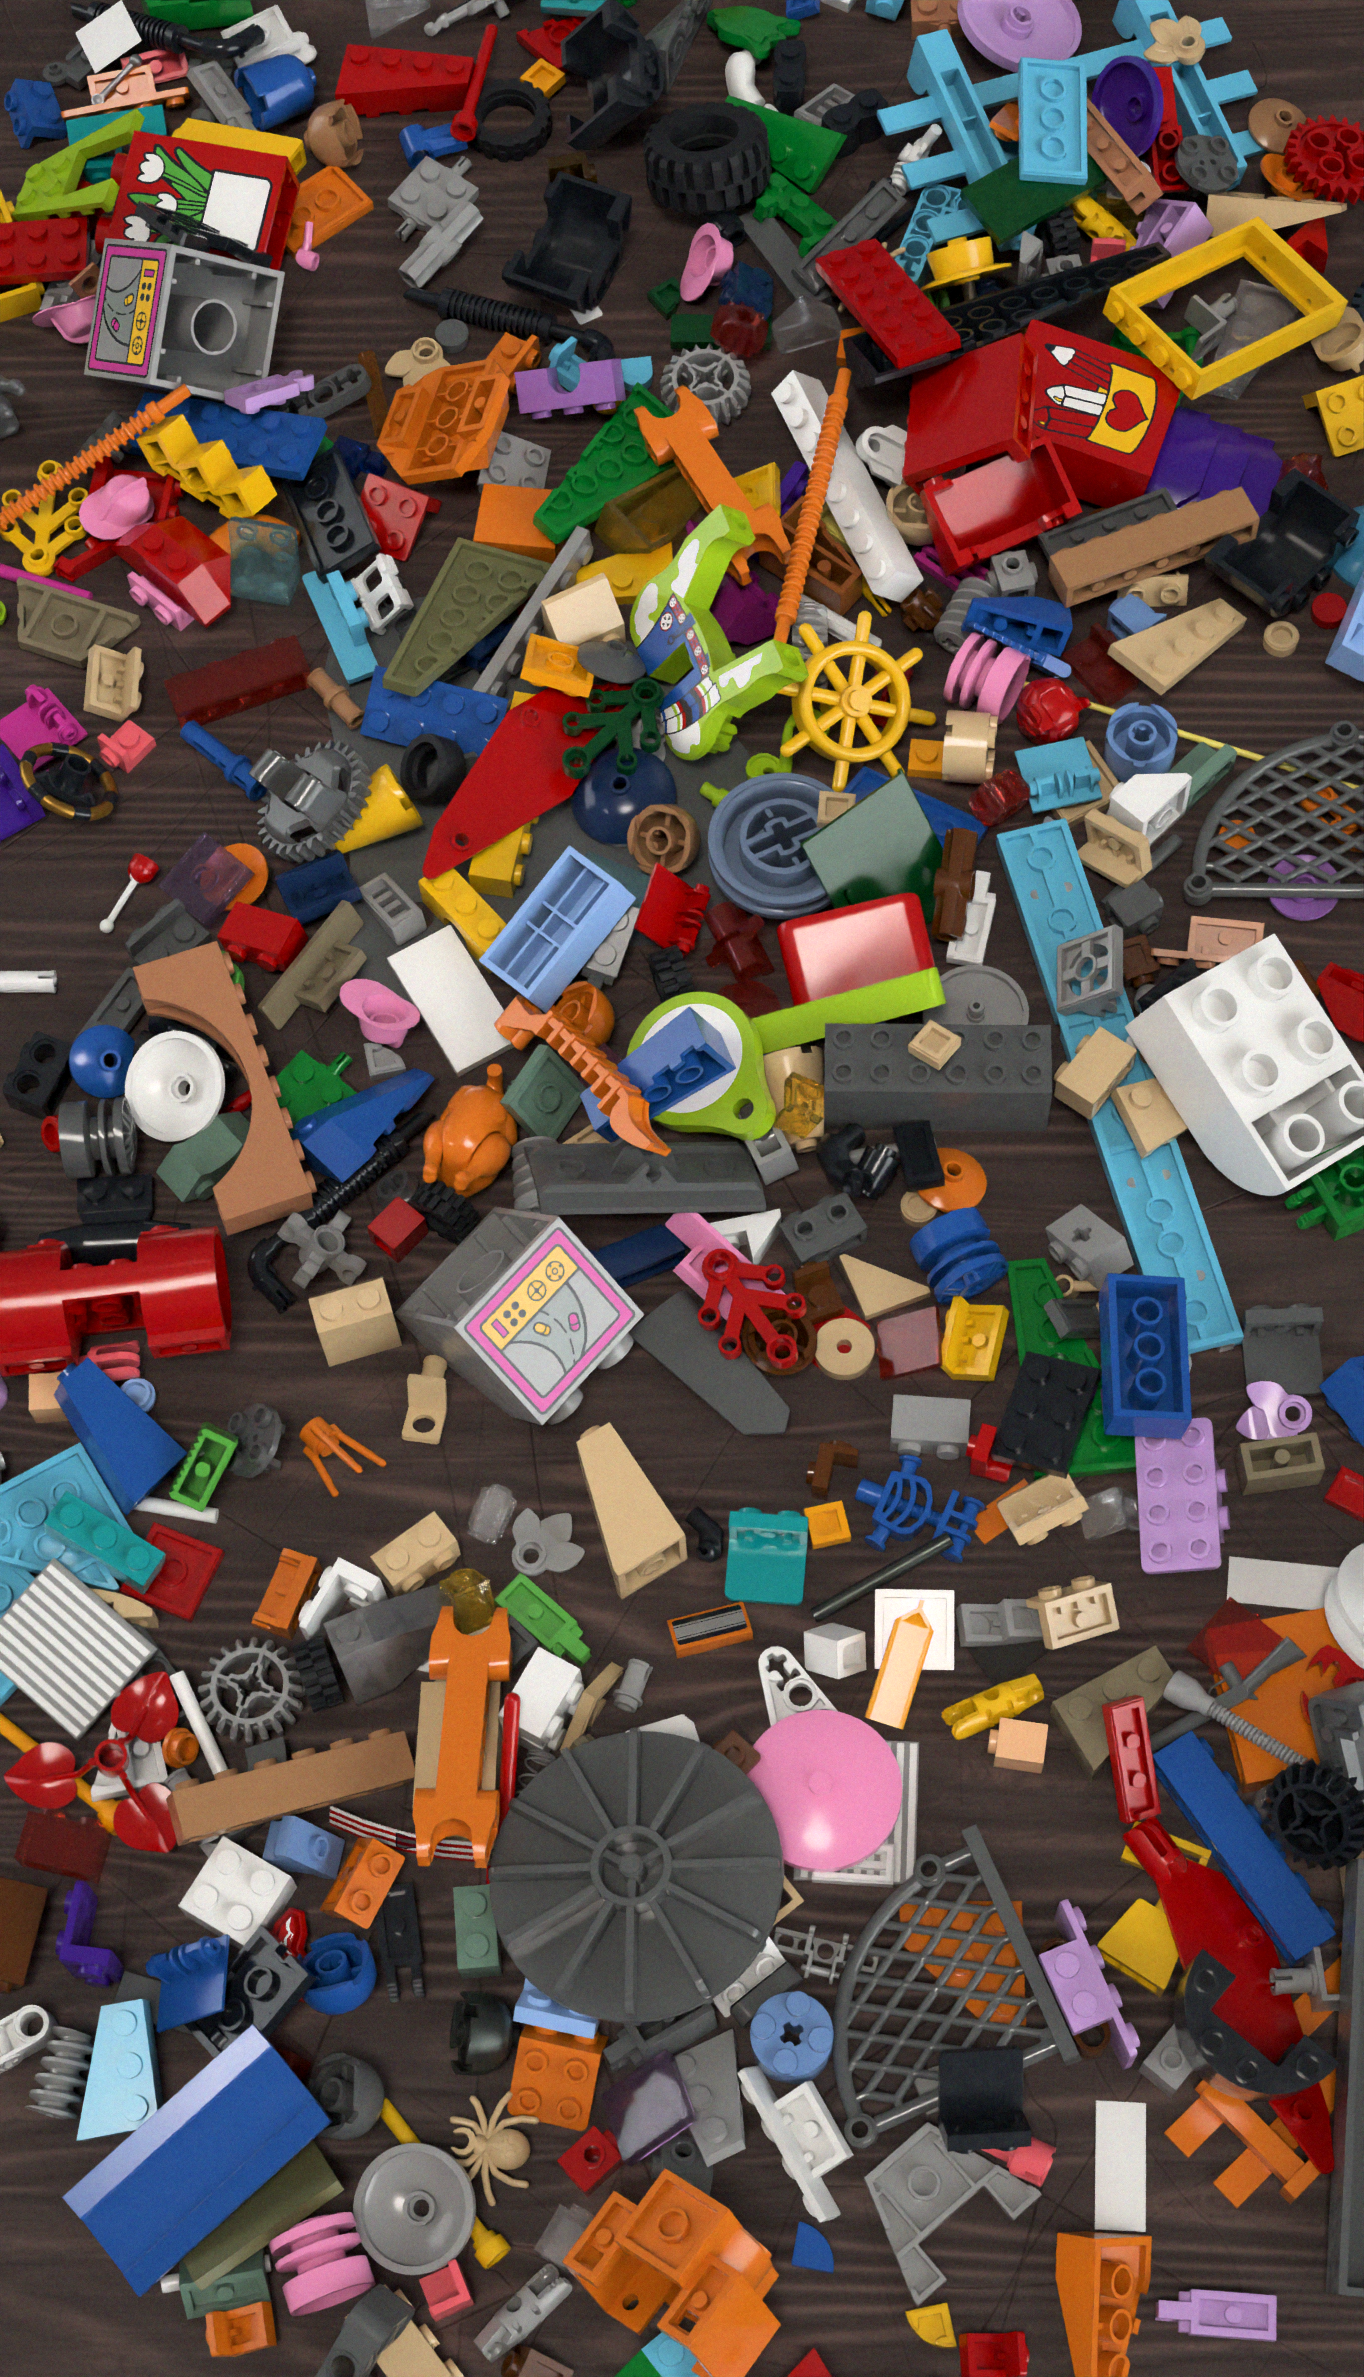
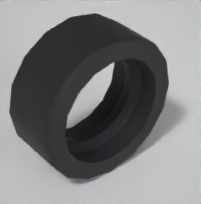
M431 733L421 734L412 740L404 752L400 768L401 784L406 794L415 800L434 805L444 804L453 798L464 777L465 760L463 751L457 742ZM437 752L439 758L438 770L435 779L428 786L426 780L427 767L430 759Z

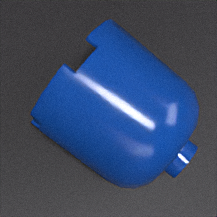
M289 53L277 55L238 68L234 73L236 89L242 88L245 101L252 110L250 113L253 120L252 124L256 129L260 127L261 132L306 113L314 102V86L317 85L316 76L310 67H306L295 55Z

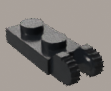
M413 1882L395 1884L389 1889L375 1916L381 1965L383 1971L386 1972L390 2003L400 2001L401 1989L396 1969L411 1967L412 1991L416 1998L425 1997L421 1965H424L414 1885Z

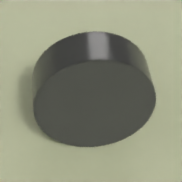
M445 320L435 330L436 342L446 353H458L464 350L469 343L468 328L460 320Z

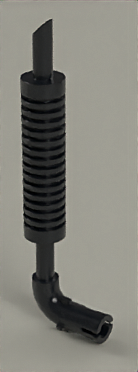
M93 1L89 7L70 2L72 16L86 19L87 24L113 6L100 1ZM126 9L142 40L139 43L175 54H182L188 48L201 52L202 56L211 59H230L237 56L243 58L245 57L244 53L265 41L263 29L255 24H251L230 38L214 39L206 37L201 39L191 36L185 25Z
M445 287L441 294L411 288L403 295L407 300L438 307V315L440 317L457 319L467 324H476L479 327L495 329V331L503 333L507 332L511 335L514 334V336L520 335V337H526L527 339L533 334L539 337V342L551 344L554 337L567 340L573 336L578 340L577 343L582 344L583 348L590 349L591 356L587 362L616 359V355H613L614 346L610 338L604 333L590 328L584 331L557 324V315L544 313V311L538 312L536 309L532 310L524 306L519 307L516 304L500 302V300L492 298L488 299L484 296L469 294L468 292Z
M428 1112L417 1113L397 1131L394 1129L389 1135L381 1134L373 1144L377 1149L376 1152L366 1163L343 1183L332 1178H325L324 1183L321 1182L316 1187L317 1192L312 1193L313 1208L298 1212L297 1214L306 1220L309 1227L316 1230L320 1224L326 1222L325 1218L329 1220L332 1217L331 1214L335 1215L337 1209L341 1210L343 1205L348 1204V1200H353L354 1195L357 1196L360 1191L365 1189V1186L368 1187L371 1181L374 1182L377 1179L376 1176L380 1177L382 1172L388 1170L387 1167H392L393 1162L396 1163L399 1161V1158L405 1156L410 1151L406 1142L437 1115ZM276 1232L269 1239L263 1238L252 1249L247 1262L248 1276L254 1284L252 1289L254 1291L258 1289L276 1308V1311L281 1314L287 1311L286 1303L291 1307L296 1302L297 1296L276 1277L277 1271L270 1265V1262L278 1256L277 1251L287 1243Z

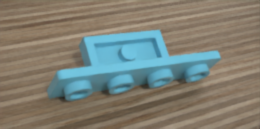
M339 570L326 574L328 582L325 584L319 580L316 571L307 573L302 576L303 583L347 683L352 684L373 676L375 665L378 664L364 628L370 627L363 607L356 609L354 601H357L358 598L352 582H344Z

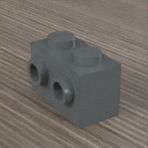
M845 1192L837 1196L834 1194L827 1195L820 1199L815 1207L805 1212H793L779 1224L780 1241L797 1269L807 1262L815 1261L819 1263L824 1260L829 1262L867 1243L868 1227Z

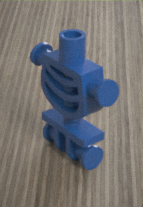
M912 1455L899 1456V1463L902 1464L900 1472L891 1471L885 1486L862 1478L855 1495V1500L875 1507L872 1515V1526L876 1529L872 1535H866L864 1538L870 1547L879 1552H884L886 1549L884 1544L889 1536L900 1542L911 1541L923 1531L926 1524L937 1528L932 1539L947 1532L954 1546L943 1551L940 1555L951 1562L962 1563V1550L964 1546H969L972 1540L966 1532L967 1530H976L978 1522L975 1519L978 1512L984 1510V1503L975 1498L965 1496L962 1500L964 1504L962 1512L954 1511L959 1501L960 1492L953 1490L943 1513L932 1510L931 1485L925 1478L915 1475L916 1469L922 1465V1460ZM903 1486L909 1488V1500L902 1497ZM917 1490L925 1496L926 1506L916 1503ZM897 1512L901 1514L897 1519L890 1522ZM910 1518L918 1520L912 1526L904 1527L909 1522ZM952 1523L959 1526L958 1530L949 1527L948 1524Z

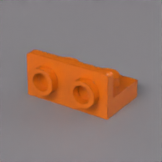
M505 332L486 358H494L510 379L508 387L509 399L513 394H517L514 372L535 370L540 363L542 353L539 346V337L532 334L527 341H524Z
M357 1838L320 1911L332 1918H345L362 1929H368L401 1869L405 1857L374 1838Z

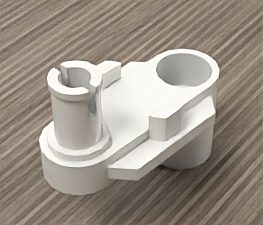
M890 425L886 428L879 426L868 428L856 441L855 448L858 456L865 467L869 465L871 474L884 480L886 485L893 488L901 485V480L903 479L902 468L905 461L904 443L907 440V432L895 425ZM966 465L931 478L942 475L944 480L950 478L953 480L964 474Z

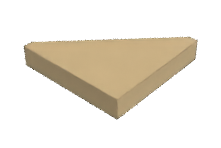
M843 1254L839 1256V1262L865 1321L930 1297L931 1292L927 1286L849 1255Z
M611 1662L583 1691L560 1750L566 1747L569 1749L576 1739L582 1734L585 1735L588 1726H593L607 1702L602 1697L622 1677L624 1668Z

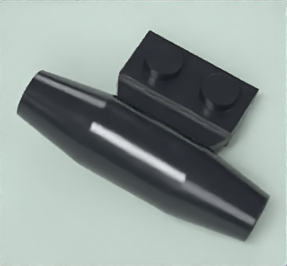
M152 1174L77 1179V1212L83 1224L39 1234V1241L44 1239L65 1241L72 1254L74 1265L88 1263L93 1266L109 1265V1262L114 1259H129L132 1262H136L138 1237L143 1231H151V1228L159 1225H169L173 1228L178 1227L179 1230L191 1229V1224L149 1220L152 1213H154Z

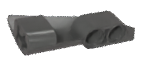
M686 1290L670 1297L630 1331V1335L638 1345L668 1369L743 1436L785 1434L791 1409L743 1351L734 1360H727L721 1356L718 1341L723 1335L718 1329L706 1331L701 1328L697 1318L700 1307ZM707 1315L703 1318L704 1321L711 1322ZM727 1343L723 1348L727 1351L734 1350L730 1343Z

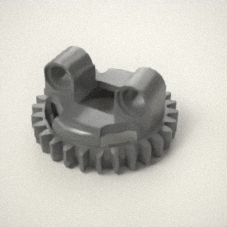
M331 740L327 742L326 746L318 742L315 751L308 746L304 757L296 754L295 759L287 760L276 750L272 751L267 748L248 774L267 789L266 797H263L261 800L266 804V807L258 810V814L263 818L257 822V825L262 828L258 835L263 838L262 843L268 850L281 859L283 858L288 862L296 861L300 864L304 859L310 862L313 861L315 855L324 857L325 849L335 850V843L338 840L345 841L344 835L349 829L354 830L352 825L355 820L362 819L360 810L368 807L364 798L371 795V791L368 788L372 784V779L369 777L371 770L367 767L363 757L350 745H345L341 741L335 744ZM342 767L351 774V777H347L346 792L348 795L338 789L339 773ZM292 805L294 808H296L299 811V813L290 808V806ZM308 826H312L318 832V834L313 833L300 838L301 842L299 843L290 837L293 832Z

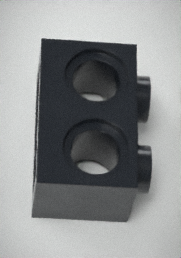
M39 1031L34 1033L31 1041H27L23 1045L20 1052V1061L14 1072H10L3 1083V1094L10 1108L41 1120L48 1116H53L73 1079L69 1069L71 1043ZM47 1057H54L49 1063H41ZM38 1087L34 1093L24 1094L27 1089Z

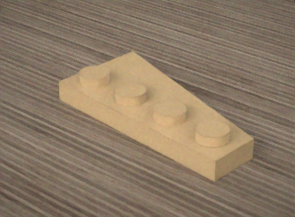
M1219 598L1114 642L1110 645L1107 654L1159 695H1162L1240 631L1247 618L1223 599Z

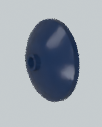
M618 747L603 751L595 757L591 763L589 773L581 779L570 797L574 818L587 836L604 845L628 847L627 832L635 815L640 814L646 807L654 804L676 805L677 792L674 778L666 764L654 754L646 753L642 749L633 747V753L638 758V768L631 776L620 774L616 769V758L619 755ZM624 761L621 764L624 766H630L633 763L630 761ZM619 783L626 784V787L622 790L615 789V786Z

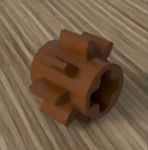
M930 587L925 592L915 588L900 604L901 609L904 610L900 614L903 617L902 621L912 631H915L919 626L925 631L932 629L940 621V617L943 614V611L940 609L943 606V603L940 601L941 597Z

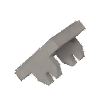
M1113 924L1058 945L1057 1012L1066 1016L1081 1010L1088 1015L1105 1017L1106 1010L1116 1013V997L1123 995V928ZM1088 960H1093L1091 972L1086 977H1081L1082 966ZM1108 968V976L1099 989L1094 990V979L1101 970ZM1078 980L1081 982L1080 996L1072 991L1071 981Z

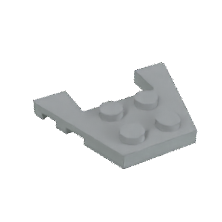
M929 2122L864 2177L912 2300L917 2307L947 2281L945 2276L920 2248L919 2244L980 2189L984 2188L1012 2222L1042 2196L1035 2187L1030 2184L1027 2185L1011 2175L1009 2171L991 2163L975 2152L970 2154H960L955 2151L947 2152L939 2129Z

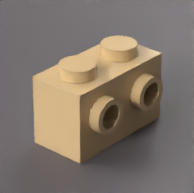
M1101 1026L1092 1036L1087 1034L1083 1037L1075 1050L1077 1055L1070 1063L1067 1061L1063 1062L1053 1078L1056 1081L1054 1096L1089 1120H1092L1115 1088L1120 1085L1132 1070L1137 1053L1136 1049Z
M433 1511L370 1557L377 1574L393 1595L397 1597L418 1590L428 1578L438 1571L440 1572L450 1567L461 1553L456 1538L436 1512Z

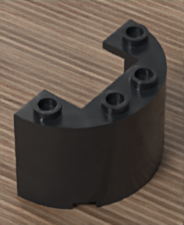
M606 0L561 41L562 67L586 79L588 82L590 119L583 122L570 114L565 118L567 144L577 150H596L605 146L655 103L663 90V66L652 39L645 40L637 29L641 23L616 0Z
M559 171L553 183L549 182L544 192L548 219L543 228H539L536 231L533 247L529 254L524 255L523 251L517 249L512 260H508L502 270V280L511 289L586 314V310L593 311L601 302L619 267L625 247L621 246L624 241L623 231L628 232L631 223L632 195Z
M1293 468L1272 489L1268 510L1260 517L1256 539L1238 545V540L1227 533L1205 555V566L1209 571L1275 618L1282 617L1293 609L1299 612L1308 602L1310 594L1314 589L1321 590L1328 583L1332 576L1331 568L1344 549L1350 547L1359 534L1356 526L1360 514L1299 470Z
M1204 1949L1184 1969L1173 2001L1177 2041L1189 2065L1206 2083L1216 2090L1244 2101H1279L1313 2086L1338 2066L1339 2062L1307 2035H1304L1296 2045L1291 2043L1276 2063L1273 2064L1210 2011L1235 1980L1236 1976Z

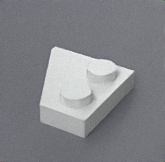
M111 1722L108 1739L118 1740L129 1734L117 1730ZM136 1736L131 1743L125 1745L129 1756V1766L125 1772L137 1793L145 1785L152 1782L167 1787L164 1784L168 1775L162 1755L161 1742L145 1743ZM98 1770L95 1782L91 1788L92 1802L129 1795L119 1776L114 1778L106 1777Z

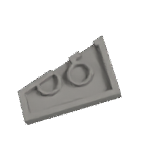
M733 2028L659 2063L663 2077L707 2167L746 2149L743 2110L739 2090L740 2078L737 2074L739 2072L736 2050H738L737 2037Z

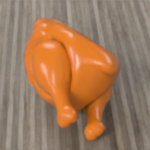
M499 1064L488 1066L486 1085L461 1086L448 1102L440 1119L433 1122L426 1130L423 1139V1153L425 1157L423 1180L427 1184L433 1183L437 1179L438 1182H444L448 1188L451 1186L458 1195L462 1194L467 1199L491 1185L509 1160L511 1148L517 1143V1121L500 1103L504 1093L503 1071Z

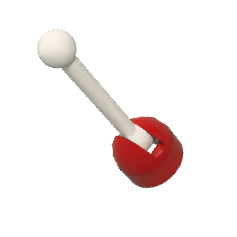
M134 854L127 868L131 881L109 917L101 921L100 930L102 932L110 933L113 931V922L137 883H147L155 877L159 866L154 861L142 854Z

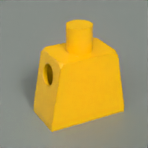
M1141 1898L1136 1900L1097 1945L1104 1962L1161 1998L1179 1955L1160 1898L1155 1906Z

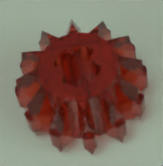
M729 301L726 305H720L711 324L710 335L715 338L714 344L723 346L724 352H733L736 357L740 354L751 357L753 353H759L760 349L764 346L768 334L769 323L764 320L765 314L756 312L755 306H745L743 301L738 305L733 301Z
M1005 769L1003 772L987 779L984 784L978 786V789L971 794L968 804L977 820H980L984 826L992 827L1002 823L1005 819L1019 811L1028 802L1030 790L1027 787L1026 781L1015 770Z

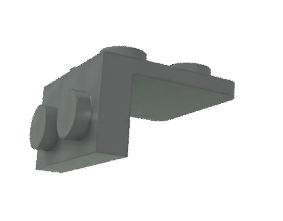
M1299 1303L1288 1308L1273 1309L1269 1305H1257L1250 1308V1310L1244 1311L1240 1326L1244 1335L1241 1346L1246 1386L1254 1382L1271 1381L1278 1383L1288 1395L1318 1396L1323 1392L1319 1387L1324 1382L1319 1333L1324 1322L1322 1307H1311L1309 1304Z

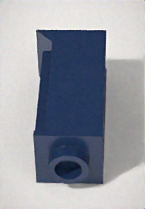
M659 1224L599 1249V1252L591 1249L588 1250L622 1289H626L675 1269L685 1258V1250L689 1249V1247L672 1233L666 1225L662 1226V1224Z

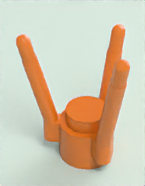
M321 1416L310 1420L299 1434V1438L306 1444L303 1453L312 1461L332 1497H338L339 1492L320 1460L319 1454L326 1457L334 1452L356 1473L362 1472V1467L339 1446L340 1441L380 1467H385L387 1464L384 1459L343 1433L335 1424L329 1425Z

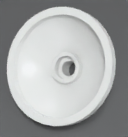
M182 1031L164 1032L144 1043L133 1057L125 1080V1097L129 1102L135 1123L147 1135L166 1142L186 1141L208 1128L221 1108L225 1093L224 1070L215 1050L201 1037ZM190 1084V1091L186 1094V1086Z

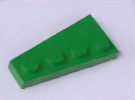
M728 95L725 102L732 103L735 107L739 105L746 107L750 112H755L765 123L771 166L807 192L815 194L848 135Z

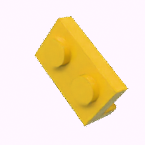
M953 1296L951 1307L947 1310L945 1316L946 1329L943 1342L937 1350L938 1365L952 1380L994 1381L1010 1313L1004 1305H971L962 1296Z

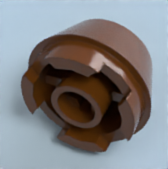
M792 1303L788 1306L791 1310L800 1308ZM760 1308L779 1335H789L797 1344L798 1359L793 1366L786 1369L776 1368L769 1362L766 1343L747 1319L742 1332L743 1346L748 1358L761 1373L773 1377L790 1375L803 1370L813 1360L817 1350V1334L813 1324L807 1318V1313L799 1319H791L782 1310ZM781 1351L776 1357L778 1359H785L789 1357L790 1353L788 1351Z

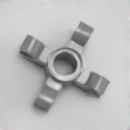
M339 1209L327 1225H321L316 1230H313L307 1225L306 1220L301 1215L295 1212L291 1213L277 1234L283 1240L289 1243H296L301 1247L299 1259L302 1265L292 1281L305 1288L316 1273L324 1272L330 1267L336 1272L342 1282L348 1285L353 1284L356 1277L362 1273L367 1264L360 1257L349 1255L343 1251L345 1239L342 1232L350 1222V1216Z

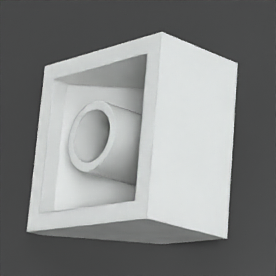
M1187 773L1135 774L1126 783L1120 782L1109 795L1110 806L1106 815L1115 817L1119 823L1132 830L1142 832L1148 838L1150 847L1185 814L1192 777Z

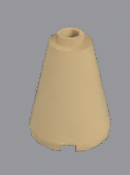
M800 1046L778 1050L763 1056L765 1077L776 1108L775 1118L790 1148H796L797 1153L816 1150L818 1141L824 1135V1055L822 1048L817 1046H811L812 1053H802Z

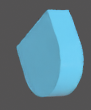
M651 356L621 359L624 388L632 392V388L637 382L646 389L652 385L653 368Z

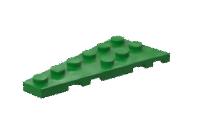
M639 382L632 388L631 395L627 400H623L617 407V412L613 418L603 425L582 452L578 463L574 467L571 466L565 475L564 481L558 488H554L534 514L533 524L556 545L571 536L577 525L584 528L678 469L673 460L656 466L646 451L645 442L637 425L633 410L640 406H645L653 416L658 418H667L674 415V413Z
M1045 1258L1007 1261L1009 1263L1007 1280L1019 1371L1026 1352L1029 1351L1098 1368L1102 1374V1369L1094 1353L1088 1348L1084 1338H1060L1043 1307L1051 1299H1064V1295ZM1102 1377L1068 1472L1071 1478L1136 1472L1135 1436L1104 1435L1101 1401ZM1033 1470L1034 1481L1047 1475Z

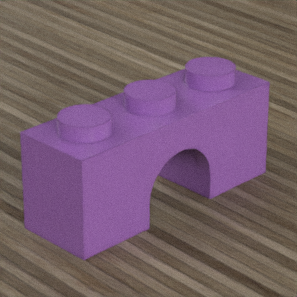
M621 358L580 363V381L572 392L566 391L560 385L557 367L514 372L520 414L531 413L532 419L552 417L551 410L563 408L564 415L583 413V406L595 404L596 411L616 408L615 401L626 400Z

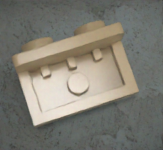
M96 644L89 649L84 711L121 723L132 712L137 711L142 697L141 692H138L139 680L144 671V663L141 662V648L133 647L127 655Z
M1094 808L1084 816L1088 842L1077 851L1083 865L1125 889L1138 882L1152 869L1149 840L1142 832L1132 830L1119 823L1115 817L1105 815Z
M1047 1474L998 1500L996 1503L1009 1530L1020 1546L1025 1543L1033 1545L1042 1541L1048 1536L1047 1531L1060 1524L1062 1527L1074 1524L1083 1517L1082 1512L1089 1509L1084 1497L1075 1487L1069 1474L1066 1479Z

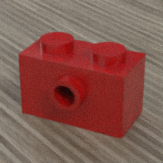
M238 901L235 902L217 935L225 952L229 953L232 960L241 963L245 960L253 962L270 972H274L275 969L285 972L302 951L308 940V936L297 918Z

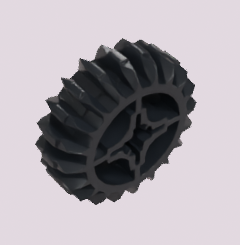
M1313 1758L1305 1760L1302 1764L1297 1761L1290 1764L1285 1770H1281L1274 1777L1275 1780L1268 1786L1265 1793L1268 1798L1264 1801L1262 1808L1269 1813L1265 1816L1263 1823L1274 1827L1270 1838H1279L1281 1840L1280 1852L1289 1849L1294 1853L1293 1863L1299 1862L1304 1858L1308 1869L1315 1868L1320 1864L1322 1869L1326 1871L1334 1865L1338 1868L1343 1867L1362 1853L1364 1848V1790H1357L1354 1785L1356 1784L1357 1777L1347 1779L1343 1776L1344 1766L1337 1767L1333 1771L1328 1760L1321 1761L1318 1765ZM1339 1813L1341 1814V1817L1343 1819L1344 1833L1340 1829L1343 1825L1340 1821Z

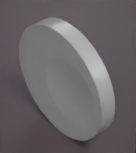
M966 965L944 973L940 976L947 1003L922 1011L923 1024H927L930 1019L937 1024L1028 1025L1029 1021L1027 998L1018 983L1006 973L984 965Z

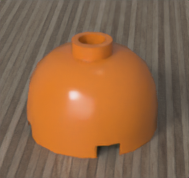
M587 981L575 982L566 987L561 994L563 998L556 1006L552 1005L549 1010L570 1017L574 1021L572 1024L585 1032L583 1036L593 1040L596 1044L595 1048L600 1049L609 1041L614 1028L615 1013L605 994Z

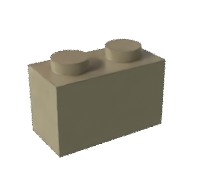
M1317 1432L1239 1444L1234 1459L1242 1496L1317 1485L1320 1483L1325 1471Z

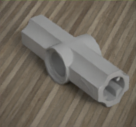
M463 199L440 224L436 223L418 244L419 247L398 269L397 273L402 278V281L410 288H423L440 267L444 268L462 248V243L482 223L484 218L480 214L479 209L471 202Z

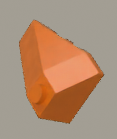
M1089 2231L1057 2233L1055 2277L1075 2377H1128L1130 2361L1126 2356L1130 2335H1138L1141 2320L1135 2318L1140 2294L1147 2295L1151 2280L1152 2236Z

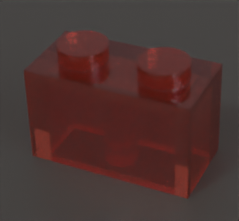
M42 1808L41 1813L28 1810L14 1858L22 1867L99 1884L112 1836L106 1828H103V1823L96 1819L80 1817V1821L76 1822L65 1819V1814L57 1810Z

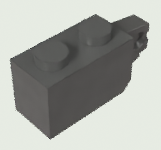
M705 2003L672 2018L644 2022L642 2026L623 2023L624 2029L616 2034L619 2040L602 2050V2054L613 2073L631 2063L635 2067L644 2064L648 2070L718 2028L714 2009L711 2004L707 2006Z

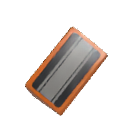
M743 1602L667 1620L677 1659L753 1640V1631Z

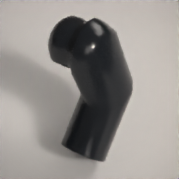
M696 1507L685 1519L699 1533L696 1555L702 1561L715 1562L723 1552V1529L700 1507Z

